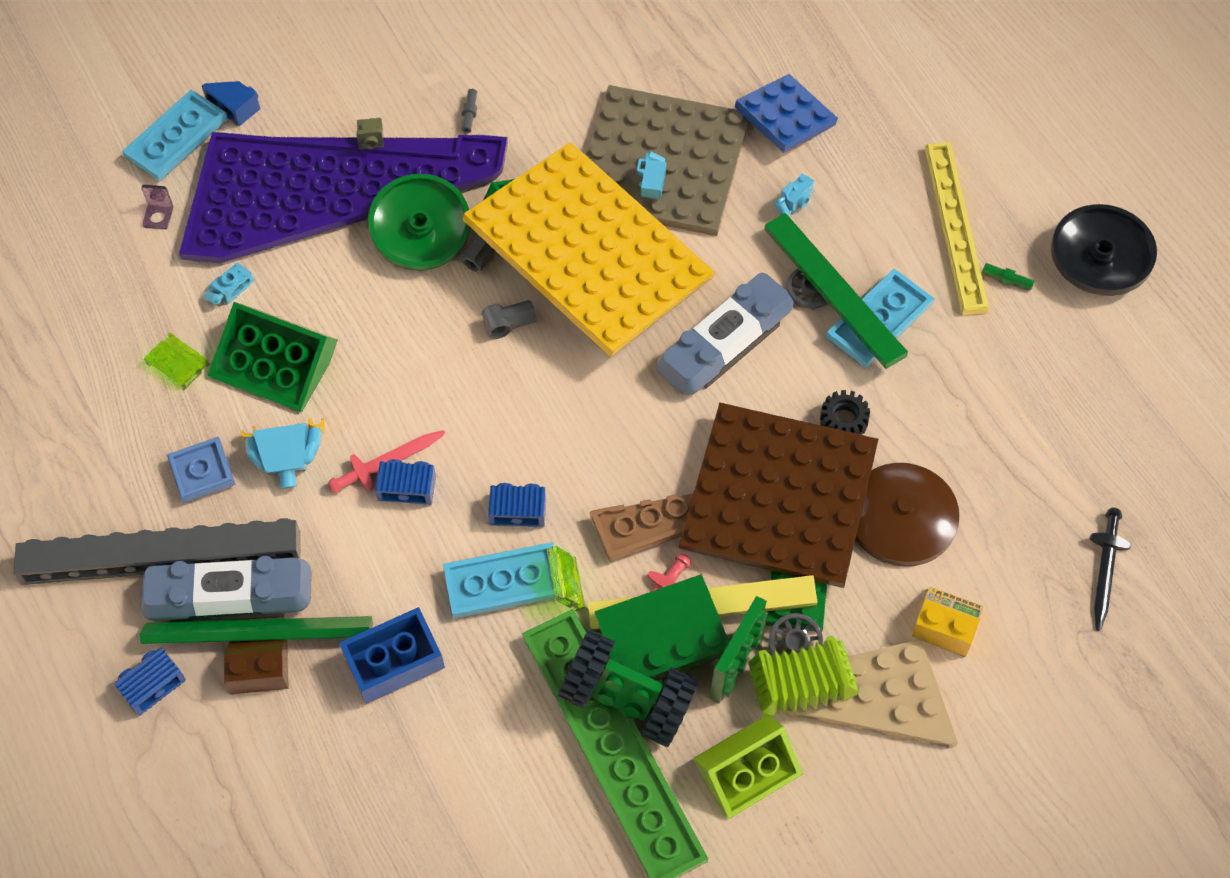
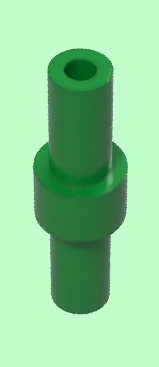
M985 263L982 273L1001 279L1000 282L1008 285L1012 283L1031 290L1034 284V280L1015 274V270L1007 267L1004 270Z

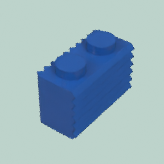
M390 459L387 462L380 461L375 487L377 500L432 505L436 480L434 465L424 461H417L414 464H406L397 459Z
M499 483L497 486H490L488 510L490 525L545 527V487H540L538 484L533 483L526 484L524 487L513 486L509 483Z
M159 648L157 651L152 650L142 657L141 663L133 669L128 668L121 672L117 681L113 684L138 716H141L149 708L157 704L158 701H161L163 697L171 693L172 690L180 686L181 683H184L186 678L166 652Z

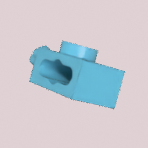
M648 151L644 159L639 158L637 174L643 177L642 182L639 183L641 197L661 199L666 175L665 158L652 151ZM641 164L645 165V169H640Z
M802 173L794 182H790L782 190L781 197L775 201V206L780 216L784 213L788 216L790 214L793 215L799 207L804 208L808 204L810 195L813 193L815 180Z
M236 262L208 285L210 291L204 293V300L217 305L222 299L229 304L254 282L252 273Z

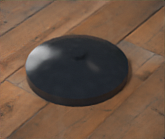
M1092 204L1079 207L1061 219L1052 237L1051 255L1060 274L1072 285L1092 294L1114 296L1133 291L1148 279L1156 263L1157 245L1148 226L1133 213L1112 205Z

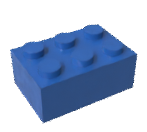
M419 607L339 643L365 704L445 668L442 654Z

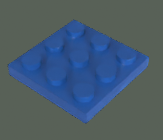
M790 74L737 99L734 106L783 153L835 126L838 120L837 116Z

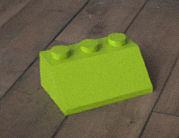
M770 715L762 717L693 758L705 785L728 819L803 775L784 726Z

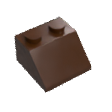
M288 640L229 641L224 654V683L230 694L289 689Z

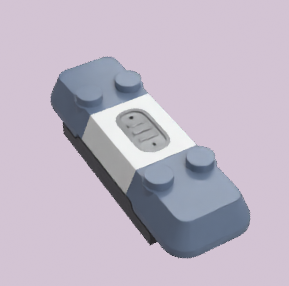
M766 273L757 274L747 284L739 285L734 295L691 331L683 332L679 341L657 359V372L682 394L692 395L702 387L707 389L780 326V321L793 308L792 297Z
M262 556L258 560L197 564L176 561L172 565L151 566L146 569L142 578L140 609L145 618L154 621L190 622L284 618V613L303 611L310 604L312 572L310 565L303 559H272L269 556Z

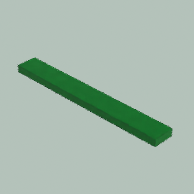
M786 213L765 224V231L885 369L908 356V351Z
M372 616L157 622L146 623L139 636L140 643L351 638L373 627Z

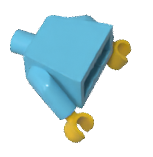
M309 418V429L305 423L261 430H257L253 426V432L249 435H246L244 429L241 430L248 458L259 470L265 471L268 475L279 474L281 489L297 487L295 472L307 470V464L313 462L321 444L322 434L325 432L324 418H321V423L318 425H314L313 419Z

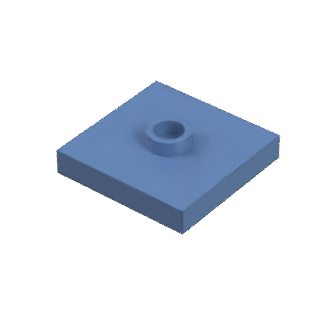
M219 436L167 454L183 504L236 485Z

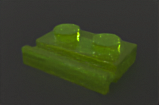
M169 333L167 335L168 338L164 342L161 341L144 357V361L148 366L184 391L210 363L203 355L172 333Z
M558 546L546 549L556 601L569 608L573 607L574 611L586 608L576 557H572L569 552Z

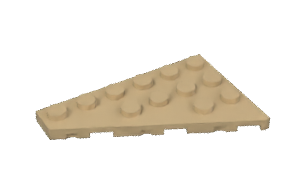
M922 639L849 656L848 659L853 674L856 677V684L859 690L858 695L847 700H843L838 695L836 703L829 698L827 706L819 700L816 710L810 704H808L806 711L799 706L796 713L789 706L786 710V713L798 717V715H803L831 724L850 725L852 728L861 730L866 728L881 731L885 735L905 739L914 738L924 743L929 741L949 745L948 748L956 747L958 744Z

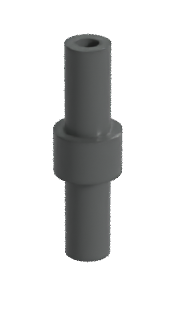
M472 88L468 89L466 103L463 104L462 132L464 133L471 132L473 119L477 113V106L475 105L477 90Z

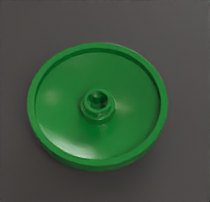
M412 174L400 177L387 184L372 202L368 217L372 242L386 260L398 267L415 271L441 267L453 260L468 241L471 227L462 219L464 213L469 210V206L462 193L445 179L428 174Z

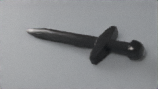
M1115 507L1109 508L1105 516L1108 518L1106 533H1092L1089 537V540L1102 547L1094 606L1097 631L1102 629L1109 609L1116 550L1123 551L1131 548L1130 542L1117 536L1122 512Z

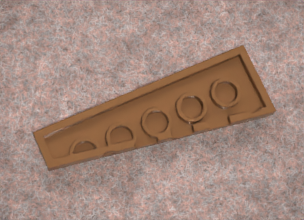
M694 491L692 494L677 496V494L669 495L666 499L651 501V499L644 500L636 505L624 507L623 504L590 511L591 520L609 562L682 537Z

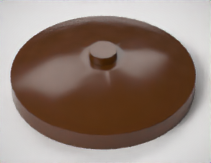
M890 463L871 470L855 540L869 555L887 564L908 567L928 563L943 554L951 545L956 535L960 516L957 499L949 485L940 476L925 467L911 463Z

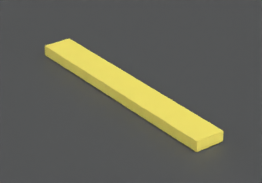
M951 142L926 144V157L961 314L988 313L989 306Z
M813 575L708 588L719 617L746 614L756 595L767 601L765 612L817 605ZM634 597L588 602L590 630L594 632L601 631L594 611Z

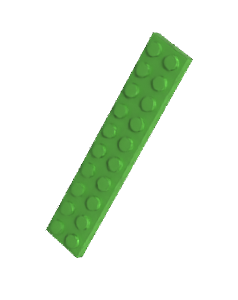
M574 609L523 632L522 637L648 878H678L706 864L709 858L645 740L640 735V731L633 718L612 706L601 704L591 696L584 709L557 697L586 634Z

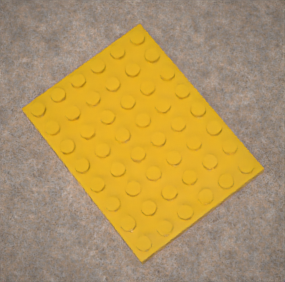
M571 142L465 212L462 219L610 358L705 285L715 274L712 268Z

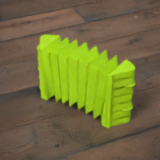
M829 636L826 638L823 646L816 642L815 648L809 645L807 651L801 647L799 654L791 649L790 656L785 651H783L781 657L776 651H774L772 657L766 650L758 651L748 661L751 672L750 677L754 682L757 701L760 704L762 714L775 715L778 707L785 713L788 706L794 713H796L798 706L806 711L808 704L816 710L819 700L827 706L829 698L836 703L838 695L843 700L858 695L859 690L856 684V677L853 674L848 659L849 654L846 652L843 641L834 636Z

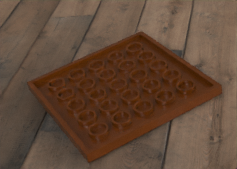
M719 402L679 549L794 577L813 575L815 582L844 588L879 439Z

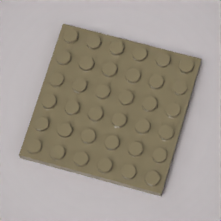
M608 85L586 156L663 225L718 236L749 120L736 109ZM648 151H652L665 158L666 175L661 199L641 197L639 183L642 182L643 177L637 174L639 158L644 159ZM641 164L640 169H645V165Z

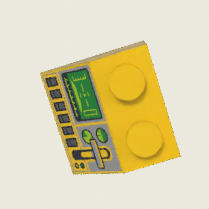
M930 586L912 637L922 639L924 642L966 657L984 606Z

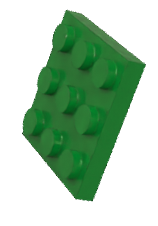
M757 595L715 666L709 698L717 703L721 702L724 695L727 697L731 695L736 685L735 679L738 672H744L750 660L751 650H756L763 637L762 632L766 625L764 622L768 616V613L765 612L767 601Z

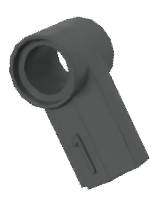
M477 234L462 256V263L472 271H481L495 250Z
M530 300L506 307L494 304L486 307L481 312L488 335L492 339L503 338L512 329L537 322L535 310Z

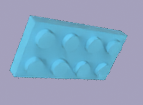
M191 89L130 143L122 153L126 159L160 182L228 119L227 114Z
M894 268L862 300L897 339L933 304L934 297ZM842 318L827 331L826 338L863 367L867 368L876 359Z
M553 542L443 564L453 619L564 597Z

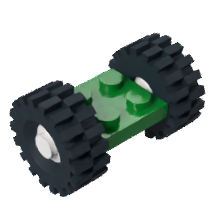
M588 629L557 697L584 709L591 696L603 705L612 706L625 712L631 718H638L644 721L640 735L665 747H669L689 708L688 706L692 701L698 680L674 668H670L663 682L660 683L611 659L608 660L615 641Z

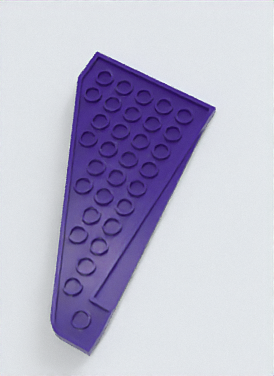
M212 132L179 256L181 260L223 263L366 220L369 217L370 207L377 194L390 182L407 175H434L450 182L459 191L492 182L503 172L508 138L490 135H458V138L384 137V147L360 150L357 137H268Z

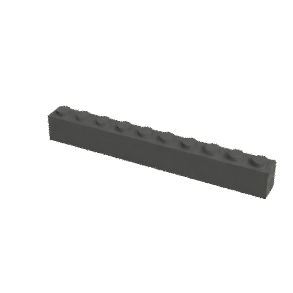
M281 518L273 522L255 520L248 524L237 525L234 523H224L221 526L213 527L197 525L189 529L171 527L165 531L140 530L137 533L130 534L113 532L106 536L88 534L83 535L81 538L70 539L67 537H56L54 540L46 541L30 539L26 542L16 543L13 574L21 585L144 575L148 567L172 565L176 561L197 564L258 560L262 556H269L272 559H301V533L296 520Z

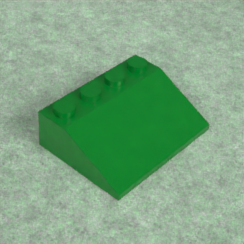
M233 302L207 376L303 412L330 364L338 339L248 305Z
M702 574L594 611L602 635L615 641L610 653L611 660L656 681L665 678L670 668L683 672L720 659L729 644L723 624Z

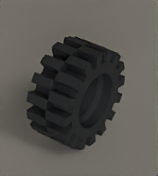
M841 390V395H838V392L835 391L832 393V397L828 395L822 404L820 425L860 435L864 434L870 418L868 402H862L863 396L860 394L857 398L854 397V391H851L850 395H846V390ZM838 410H848L855 415V419L853 422L844 423L835 418V413Z

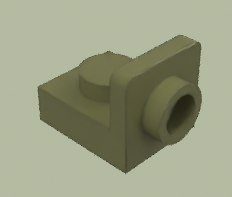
M381 117L357 120L356 136L360 150L384 147Z

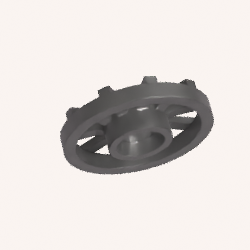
M796 269L790 275L787 290L797 306L815 310V308L828 305V302L809 280L801 275L802 272L799 269ZM795 277H797L802 282V284L793 282ZM792 287L801 288V289L798 290V291L793 292ZM804 294L801 299L797 297V295ZM807 297H810V302L805 301ZM814 297H817L819 302H815Z
M793 613L783 616L776 621L769 634V646L772 654L776 651L774 645L785 644L786 646L778 654L780 657L783 651L787 652L793 649L795 652H799L801 647L808 650V641L818 640V643L823 646V635L820 627L812 618L804 614ZM797 618L795 629H792L788 619ZM802 619L810 623L804 630L800 629ZM782 622L785 623L788 629L787 633L778 629ZM814 628L817 636L807 637L806 633ZM775 632L784 636V640L774 641Z

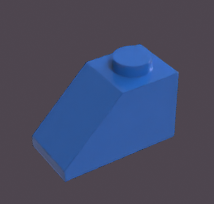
M240 81L204 83L201 86L205 99L225 111L227 117L239 127L261 109L258 93L251 86L247 87Z

